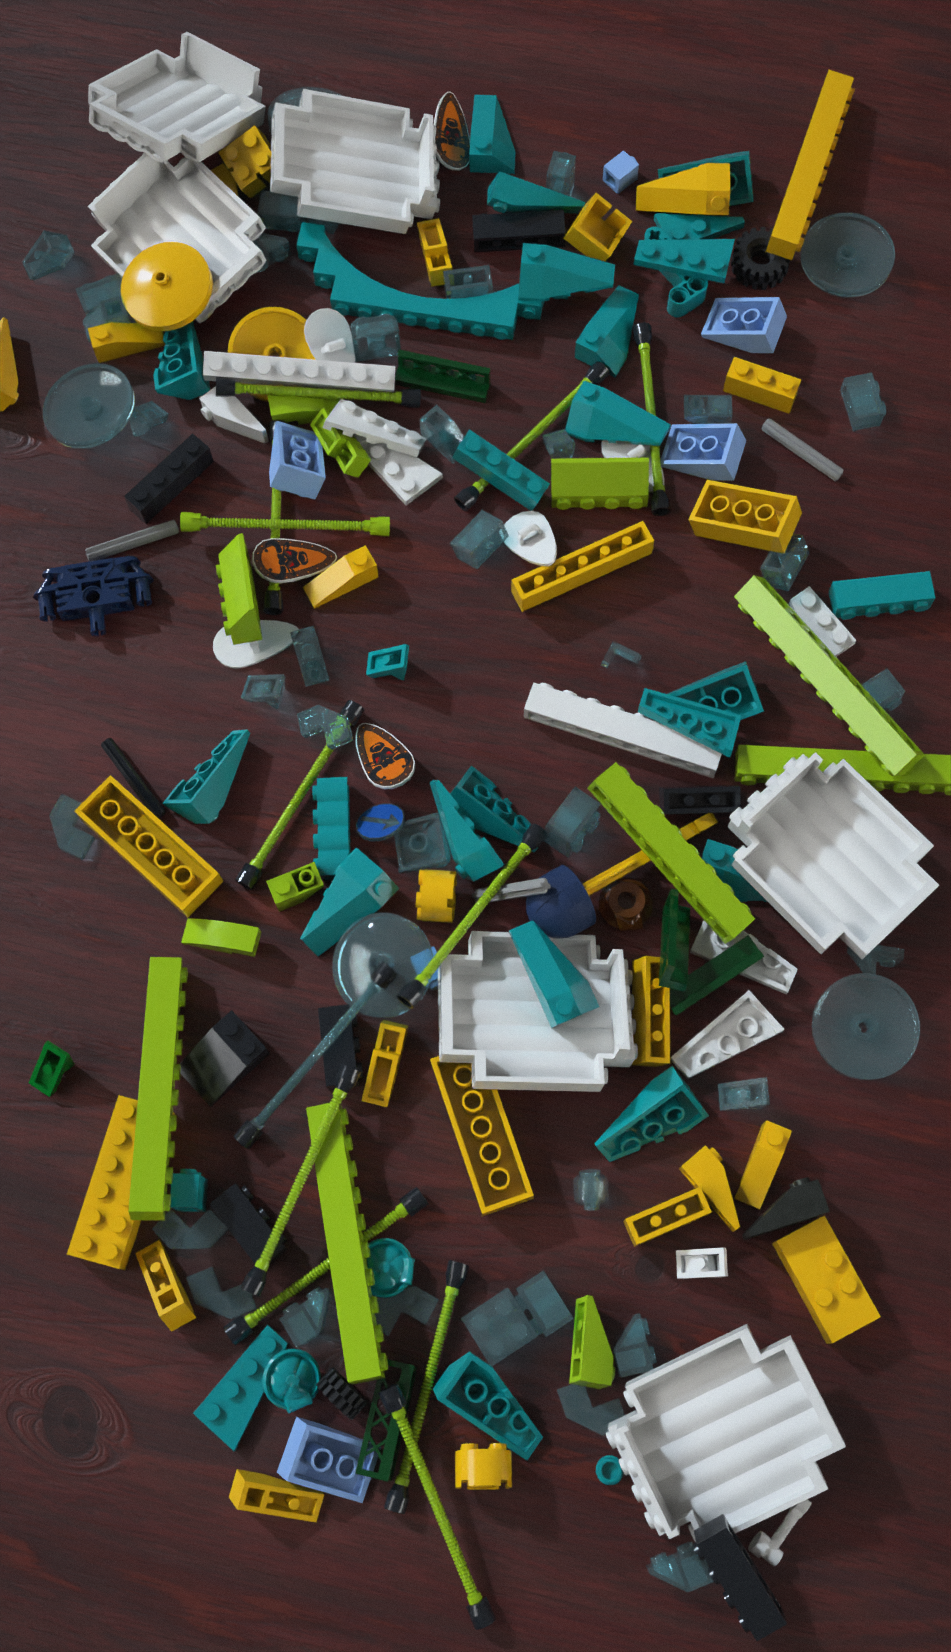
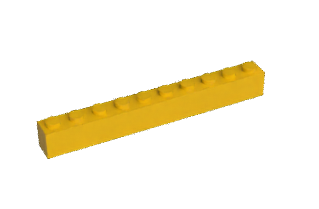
M828 70L765 252L792 260L795 251H801L805 239L801 237V234L806 235L811 222L806 219L807 217L812 218L816 204L812 202L813 200H818L822 189L818 184H823L828 171L824 169V166L829 167L833 153L829 151H834L839 138L835 136V133L840 134L844 121L840 119L841 117H846L849 104H846V101L851 102L855 88L851 87L854 80L853 77Z

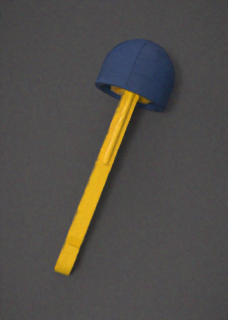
M707 813L679 830L682 833V837L687 841L717 824L718 821L713 813ZM641 850L583 884L568 867L560 865L539 877L546 878L551 885L547 893L527 896L526 912L530 921L533 920L548 937L558 939L572 937L596 922V914L589 897L590 895L651 860Z

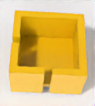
M255 125L218 152L227 168L231 171L241 191L249 198L267 187L257 176L259 173L270 183L271 145L265 135Z
M595 193L584 205L564 236V239L585 256L605 262L617 247L632 221L618 209H615L604 221L602 217L611 209L612 205Z

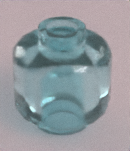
M585 1169L579 1171V1175L573 1179L574 1201L579 1205H584V1210H599L600 1205L608 1201V1178L601 1174V1170Z

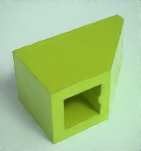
M315 862L266 881L279 912L304 902L324 887Z

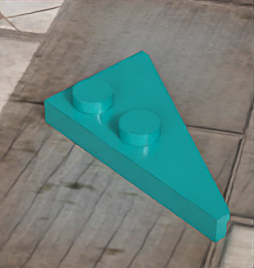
M654 214V222L657 227L664 230L672 240L714 239L743 228L745 225L743 217Z

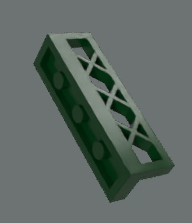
M399 349L395 385L481 403L486 402L491 384L490 368Z
M671 889L662 912L659 986L685 992L688 985L690 908L679 906V891Z
M747 935L690 973L685 992L670 988V1007L675 1015H678L764 957L750 936Z
M387 1359L388 1366L402 1369L400 1380L397 1383H399L407 1405L404 1406L407 1417L418 1366ZM383 1378L376 1381L355 1474L389 1482L393 1480L403 1435L398 1427L399 1424L393 1419L392 1414L383 1415L378 1407L380 1399L378 1392L382 1390L383 1384L385 1387L389 1386L387 1380ZM377 1412L380 1418L375 1421V1416ZM391 1416L390 1424L386 1421V1418ZM383 1422L388 1431L387 1437L379 1444H376L371 1435L374 1426ZM371 1442L373 1448L368 1450L369 1443ZM385 1444L382 1454L379 1448ZM374 1451L377 1452L381 1459L379 1472L364 1469L366 1456Z

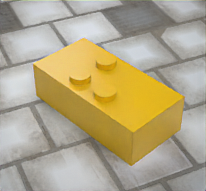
M707 480L689 517V522L695 536L784 554L802 515L797 496Z
M825 1215L772 1243L826 1344L834 1343L881 1317Z

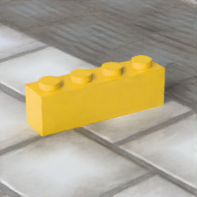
M644 956L632 961V994L634 995L632 1019L636 1020V1032L633 1035V1042L638 1046L637 1059L632 1063L635 1066L658 1067L670 1064V988L659 986L660 957Z

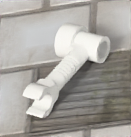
M807 1499L790 1507L789 1513L784 1518L785 1520H783L773 1536L770 1538L763 1531L758 1532L752 1539L748 1550L756 1557L765 1559L773 1567L776 1566L783 1557V1551L779 1547L788 1533H790L791 1528L807 1512L812 1503Z

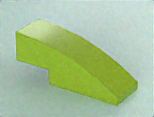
M281 394L267 395L273 421L282 420L286 423L298 421V425L311 423L322 407L332 412L340 401L339 398L300 397L299 395L287 396V394L286 396L284 394L283 396Z
M322 407L310 424L327 455L337 460L344 474L358 478L370 463V457L354 436L343 435V430L334 427L331 428V431L323 429L324 422L331 412L327 408Z
M188 918L181 943L228 954L233 952L255 957L262 932L258 927L243 924Z

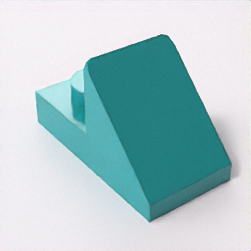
M403 644L369 652L366 675L371 678L393 675L400 680H404L407 670L409 645Z

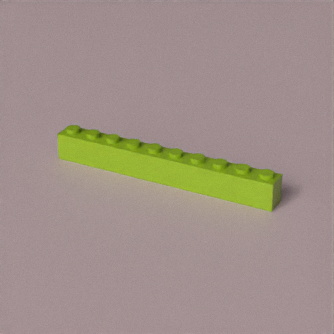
M753 575L734 596L739 602L738 607L745 614H750L755 620L753 622L760 631H765L770 636L769 642L775 648L781 649L786 654L784 656L785 660L802 672L800 674L801 678L808 684H813L817 689L816 694L824 702L830 703L835 716L848 723L850 726L848 729L852 735L858 739L861 738L865 742V749L872 756H877L882 761V768L891 776H904L925 754L764 577Z
M738 745L735 752V782H741L743 785L766 783L774 774L780 776L785 771L783 769L784 765L791 758L794 757L797 760L802 754L810 758L816 752L823 759L818 767L822 772L831 763L834 762L837 765L844 759L877 791L893 789L894 792L905 793L909 790H917L921 794H932L937 791L951 795V755L925 754L904 776H891L882 768V761L877 756H872L868 751Z
M150 957L128 1210L131 1220H165V1211H170L171 1194H167V1184H172L173 1167H169V1158H174L175 1141H171V1131L176 1132L177 1115H173V1106H178L179 1090L175 1089V1080H180L181 1066L176 1064L177 1055H182V1039H178L179 1031L184 1030V1015H180V1008L185 1007L186 991H182V983H187L188 969L183 967L182 958Z
M330 1103L306 1108L311 1143L315 1140L314 1137H316L318 1128L321 1127V1121H323V1117L326 1111H328L327 1108L331 1105ZM340 1105L314 1163L347 1381L354 1385L385 1378L384 1371L388 1370L386 1353H381L380 1342L384 1341L381 1324L377 1325L375 1314L379 1313L377 1297H372L371 1286L375 1285L373 1270L372 1268L368 1269L366 1258L370 1257L368 1241H363L362 1231L366 1230L364 1215L359 1214L358 1204L362 1203L359 1187L354 1185L353 1177L357 1176L355 1161L350 1160L349 1151L353 1150L352 1138L350 1134L346 1135L345 1125L349 1124V1118L346 1108L342 1109Z

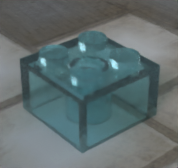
M575 786L546 824L545 831L548 836L544 841L568 858L573 852L577 854L585 843L584 838L588 832L592 834L600 823L598 821L601 816L599 813L600 803Z
M509 1288L504 1289L461 1318L491 1366H494L538 1336Z

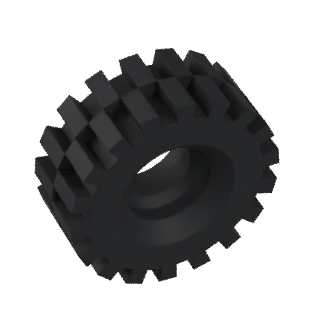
M756 227L751 228L750 234L745 231L742 234V238L739 236L734 245L731 260L732 273H737L736 279L738 282L743 279V285L746 287L748 284H751L752 289L757 290V286H761V290H766L767 285L773 288L776 286V282L780 284L783 281V277L787 274L790 260L765 252L773 231L772 228H770L769 232L765 231L766 227H760V231H757ZM764 256L770 262L758 264L752 260V257Z

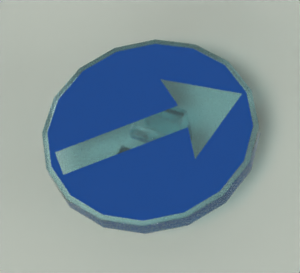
M391 803L372 806L358 817L356 823L357 833L362 839L368 841L389 839L403 828L406 820L404 811L398 805Z

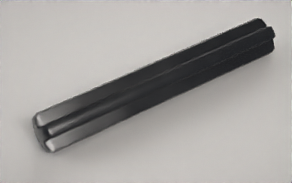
M107 738L103 741L101 747L145 807L158 819L164 816L166 813L165 809L114 740Z

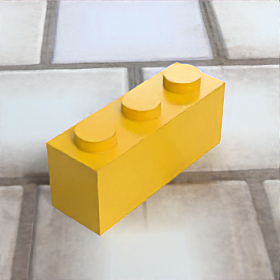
M734 357L726 375L723 391L789 414L797 396L801 379Z
M698 1187L628 1217L623 1222L635 1247L712 1213L701 1187Z

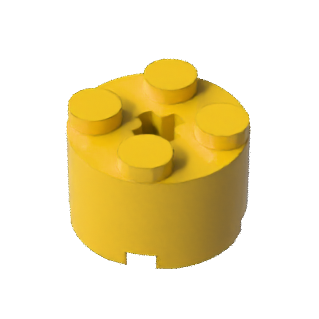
M429 869L419 870L418 884L420 885V892L416 894L417 920L453 923L456 906L455 887H457V872Z
M473 1443L461 1444L460 1450L455 1451V1488L461 1489V1483L467 1484V1490L499 1489L501 1483H506V1489L512 1488V1451L507 1450V1444L493 1443L490 1444L488 1449H478V1444Z

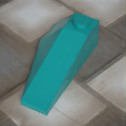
M474 95L469 152L470 172L499 173L500 171L515 174L516 152L497 95Z
M750 150L658 169V177L664 178L705 163H730L729 205L754 202Z
M500 171L489 185L487 192V205L501 213L555 209L564 210V213L578 214L585 205L584 201Z
M523 243L518 300L543 302L548 301L550 297L560 295L568 297L571 296V293L584 291L588 293L613 288L615 264L548 245Z
M620 285L617 286L577 339L575 344L576 359L590 366L600 361L609 370V375L616 378L627 359L639 294Z
M193 321L181 328L165 331L163 338L165 346L163 352H159L158 356L160 360L159 368H156L153 374L155 391L158 394L187 400L209 392L210 383L205 381L203 377L204 358Z
M583 381L572 400L565 434L586 442H594V440H608V443L630 441L631 444L660 446L670 430L671 424L604 387Z
M746 661L667 693L668 695L741 715L740 720L764 712Z
M233 730L212 750L211 755L213 757L202 764L199 763L194 768L196 773L187 782L182 779L162 804L195 824H210L215 821L219 815L218 812L225 804L250 732L248 730Z
M471 766L450 793L460 807L457 812L460 815L463 813L467 818H470L474 823L475 829L519 846L523 834L531 823L524 816L517 815L511 808L512 803L508 798L503 800L494 791L497 786Z
M439 780L429 782L452 858L457 864L455 870L463 880L467 878V880L476 881L501 868L504 865L502 860L485 837L481 838L473 832L475 830L474 823L470 818H467L463 813L460 815L457 812L460 807Z
M707 839L701 858L715 869L717 876L723 883L728 884L733 889L736 898L740 902H768L731 866L735 859L733 855L738 849Z
M355 848L338 865L329 889L326 888L323 894L324 898L318 910L314 911L300 938L318 957L380 909L399 890L390 877L358 848Z
M533 920L509 930L551 1028L599 1007L589 982Z
M671 1066L649 1082L594 1144L606 1159L611 1162L639 1151L642 1145L655 1141L656 1144L664 1141V1136L674 1132H678V1134L687 1132L709 1115L683 1078Z
M470 1351L450 1364L433 1387L438 1401L500 1443L507 1444V1448L525 1460L529 1459L543 1438L494 1368Z

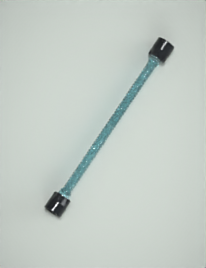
M384 961L379 964L369 976L372 980L368 983L369 986L365 991H363L364 994H361L358 997L359 999L347 1010L348 1012H345L341 1020L336 1023L337 1025H334L330 1033L325 1036L326 1038H323L319 1046H316L314 1051L310 1053V1056L299 1066V1069L287 1080L288 1082L281 1087V1090L270 1100V1103L258 1114L259 1116L254 1117L251 1121L247 1119L233 1135L242 1146L250 1149L264 1133L261 1129L265 1126V1121L276 1111V1108L287 1098V1095L294 1090V1087L305 1077V1074L316 1064V1061L323 1056L327 1048L334 1043V1040L339 1037L338 1035L350 1024L349 1022H352L356 1014L361 1011L360 1009H363L367 1001L372 998L371 996H374L376 992L378 993L381 988L386 990L399 975L390 965Z

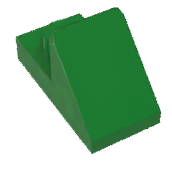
M46 1041L29 1084L48 1097H51L56 1093L64 1072L75 1064L70 1054L50 1041Z

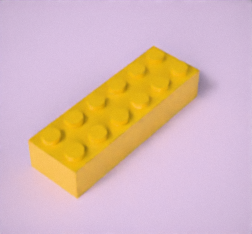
M111 775L74 811L82 822L187 918L223 883L220 874Z
M439 1056L431 1058V1065L482 1216L534 1199V1194L498 1090L472 1089V1063L440 1062Z
M118 1095L67 1255L126 1271L141 1220H131L128 1212L138 1100Z

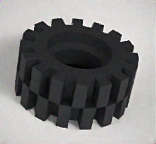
M331 1368L316 1384L322 1393L351 1420L368 1404L356 1388L348 1383L334 1368Z

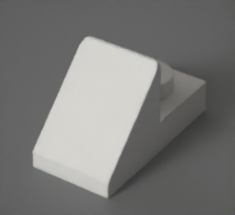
M726 1248L676 1250L677 1279L722 1278L728 1276Z

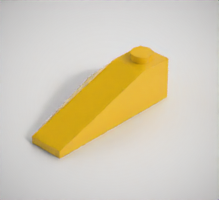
M705 163L689 170H683L676 174L638 185L636 190V210L701 215H729L730 163Z
M5 317L0 320V411H4L9 405H14L19 396V393H17L19 382L8 319Z

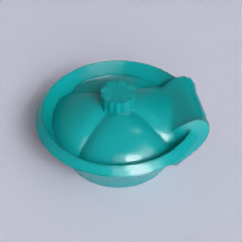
M380 1238L368 1243L370 1257L366 1258L368 1269L372 1268L375 1285L371 1286L372 1295L383 1298L392 1297L402 1292L407 1285H412L415 1259L411 1257L408 1249L403 1244L389 1238Z
M287 1349L276 1354L268 1362L263 1373V1388L267 1398L275 1406L286 1409L288 1413L312 1404L313 1398L319 1390L316 1384L321 1380L318 1363L309 1353L299 1349Z

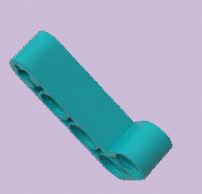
M650 227L644 235V240H672L660 227ZM659 270L674 287L669 292L667 311L672 317H682L705 301L708 287L707 280Z

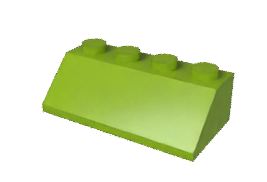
M649 457L551 459L552 508L565 510L570 507H581L583 509H592L594 507H605L607 509L630 507L632 509H639L648 506Z
M241 533L219 553L220 564L216 565L218 579H222V583L218 584L220 596L225 598V602H221L222 613L228 620L223 621L226 636L231 635L233 645L263 640L252 565L244 535Z

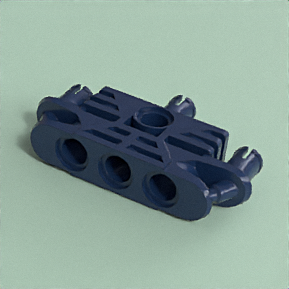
M134 556L89 561L45 570L42 574V577L45 579L44 583L35 591L33 598L39 601V617L41 621L48 622V616H50V621L56 619L53 600H56L58 606L57 613L62 621L89 617L91 635L99 636L98 631H100L101 636L106 634L104 615L134 610L133 587L136 590V604L138 606L144 607V601H146L147 606L152 604L150 584L154 582V579L140 568L141 561ZM100 598L96 603H91L93 599Z

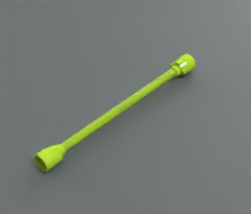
M181 512L180 515L181 532L200 531L201 528L209 526L228 528L229 526V528L263 527L265 529L266 527L268 529L269 527L271 529L272 527L273 529L303 528L307 530H314L315 528L318 530L319 528V530L353 529L354 531L356 529L358 531L359 529L361 531L362 529L364 532H370V535H390V517H370V520L362 522L336 520L334 522L333 520L331 522L328 520L327 522V520L293 521L292 519L291 521L290 519L288 521L287 519L284 521V519L253 520L249 518H241V520L240 518L238 520L237 518L209 519L207 516H201V513Z

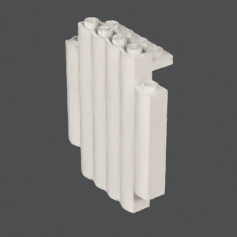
M185 32L181 35L180 56L175 59L156 49L89 84V123L99 131L108 132L114 139L127 142L134 150L145 152L155 161L165 162L181 152L190 161L201 162L229 145L254 125L259 127L264 123L266 106L261 104L263 87L258 85L260 69L189 32Z
M303 89L299 107L275 103L271 127L270 191L297 196V214L300 217L406 234L408 227L413 225L414 216L432 219L434 213H438L440 207V199L437 198L440 180L436 176L439 171V161L436 160L437 146L433 144L436 136L433 115L424 114L419 129L412 128L413 119H410V108Z
M144 152L138 160L130 165L122 175L88 205L92 216L106 231L91 246L98 256L121 279L130 262L139 253L159 243H184L196 249L204 257L212 273L213 288L207 306L195 319L199 324L209 318L218 306L226 302L231 294L242 287L248 278L259 271L267 261L262 251L253 243L266 228L261 218L202 162L190 161L185 157L173 167L168 160L158 162Z
M816 752L810 758L802 754L797 760L794 757L791 758L784 765L783 769L785 771L780 776L774 774L765 783L767 787L761 793L758 790L748 798L747 802L749 804L744 809L738 807L729 816L731 821L728 828L747 846L746 848L743 845L734 853L733 857L735 859L731 866L820 954L840 938L863 960L939 886L917 864L934 845L844 759L837 765L834 762L831 763L822 772L818 767L823 759Z
M471 931L468 941V955L449 954L438 968L439 1061L447 1063H472V1089L600 1092L604 1084L608 1082V1069L604 1067H630L638 1056V1046L633 1042V1035L636 1032V1020L632 1019L631 1010L634 1008V995L630 994L629 987L632 985L633 975L632 970H628V960L624 959L623 949H612L608 959L601 960L600 946L596 945L595 935H574L563 939L549 937L589 982L599 1004L598 1008L551 1028L510 933Z
M747 1324L626 1382V1391L623 1392L629 1407L635 1406L636 1410L608 1424L609 1432H606L611 1447L613 1449L617 1448L622 1457L619 1459V1463L626 1476L630 1474L635 1484L631 1487L637 1501H643L647 1512L644 1514L650 1528H656L659 1536L666 1533L668 1538L671 1539L680 1534V1526L691 1522L688 1528L695 1542L694 1530L722 1514L725 1515L735 1533H738L828 1490L827 1482L816 1461L846 1447L791 1335L760 1350Z

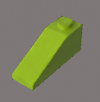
M586 1295L576 1299L569 1384L595 1389L609 1387L612 1385L615 1377L613 1354L593 1296Z

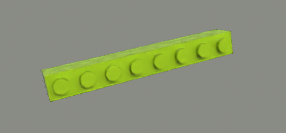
M615 762L589 785L587 789L725 944L733 940L755 920L750 908L736 898L733 889L720 880L715 869L710 864L704 862L699 856L698 850L692 844H688L682 837L679 828L671 824L664 817L662 809L648 799L645 790L632 781L629 772L624 767L619 766Z

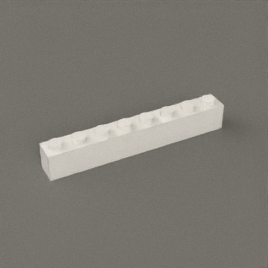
M204 351L203 377L205 381H216V377H224L244 384L310 387L311 389L323 388V390L328 388L329 390L341 389V391L342 389L344 391L359 390V392L360 390L362 392L377 391V393L380 391V393L392 392L393 394L395 366Z
M533 683L524 707V718L710 778H714L722 755L657 721L650 720L647 716L640 713L631 714L615 705L609 707L601 704L600 701L594 698L584 699L578 697L572 691L564 690L562 692L554 689L553 686L547 683Z

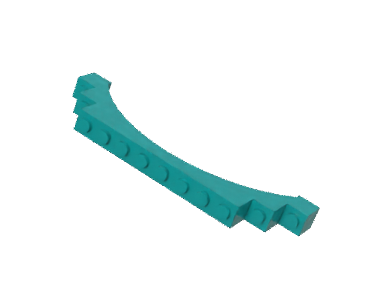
M305 222L301 224L296 245L298 257L307 262L315 261L313 270L315 286L325 289L333 288L330 297L331 308L343 316L352 315L363 319H378L388 323L398 322L408 326L418 325L430 329L450 330L454 333L464 332L475 336L484 335L500 340H513L518 316L526 319L541 318L544 301L518 300L519 284L487 295L457 299L427 298L392 289L369 278L343 258L326 236L324 225ZM562 295L552 297L554 299H568V297H563Z

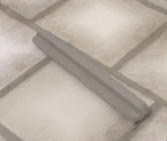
M769 418L764 422L762 431L829 478L837 481L842 476L844 470L778 423Z
M171 520L86 548V555L89 561H96L178 534L179 528L176 521Z
M546 878L504 884L490 902L545 894L551 885ZM489 887L476 889L475 893H472L475 903H477Z

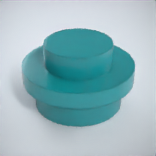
M606 1455L599 1459L596 1464V1475L602 1483L615 1485L622 1479L624 1472L617 1457Z

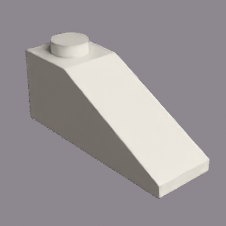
M215 386L199 398L202 405L201 413L208 421L212 420L221 428L264 444L269 441L266 429L235 396L216 397Z

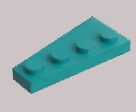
M735 239L639 240L634 265L725 283Z
M644 688L637 711L729 758L731 757L741 719L739 714Z
M269 1325L264 1328L193 1413L233 1451H236L265 1393L263 1373L268 1362L276 1354L286 1350L289 1345Z

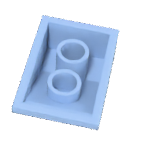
M779 297L715 298L701 336L702 338L750 353H774L787 315Z
M276 421L269 468L270 487L279 491L294 493L300 497L316 499L326 476L323 447L315 432Z
M737 423L672 424L661 457V467L713 481H734L746 439Z
M296 1417L277 1473L282 1478L294 1484L363 1503L371 1477L355 1474L363 1439L310 1420ZM371 1442L369 1443L368 1450L373 1448ZM376 1451L366 1456L364 1469L374 1471L378 1459Z

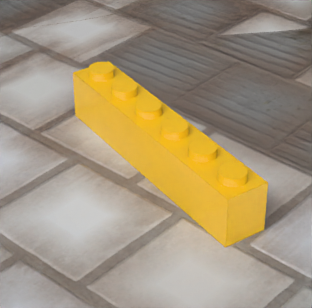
M641 521L556 559L550 566L538 567L512 579L511 592L523 612L652 554L654 539L644 521Z

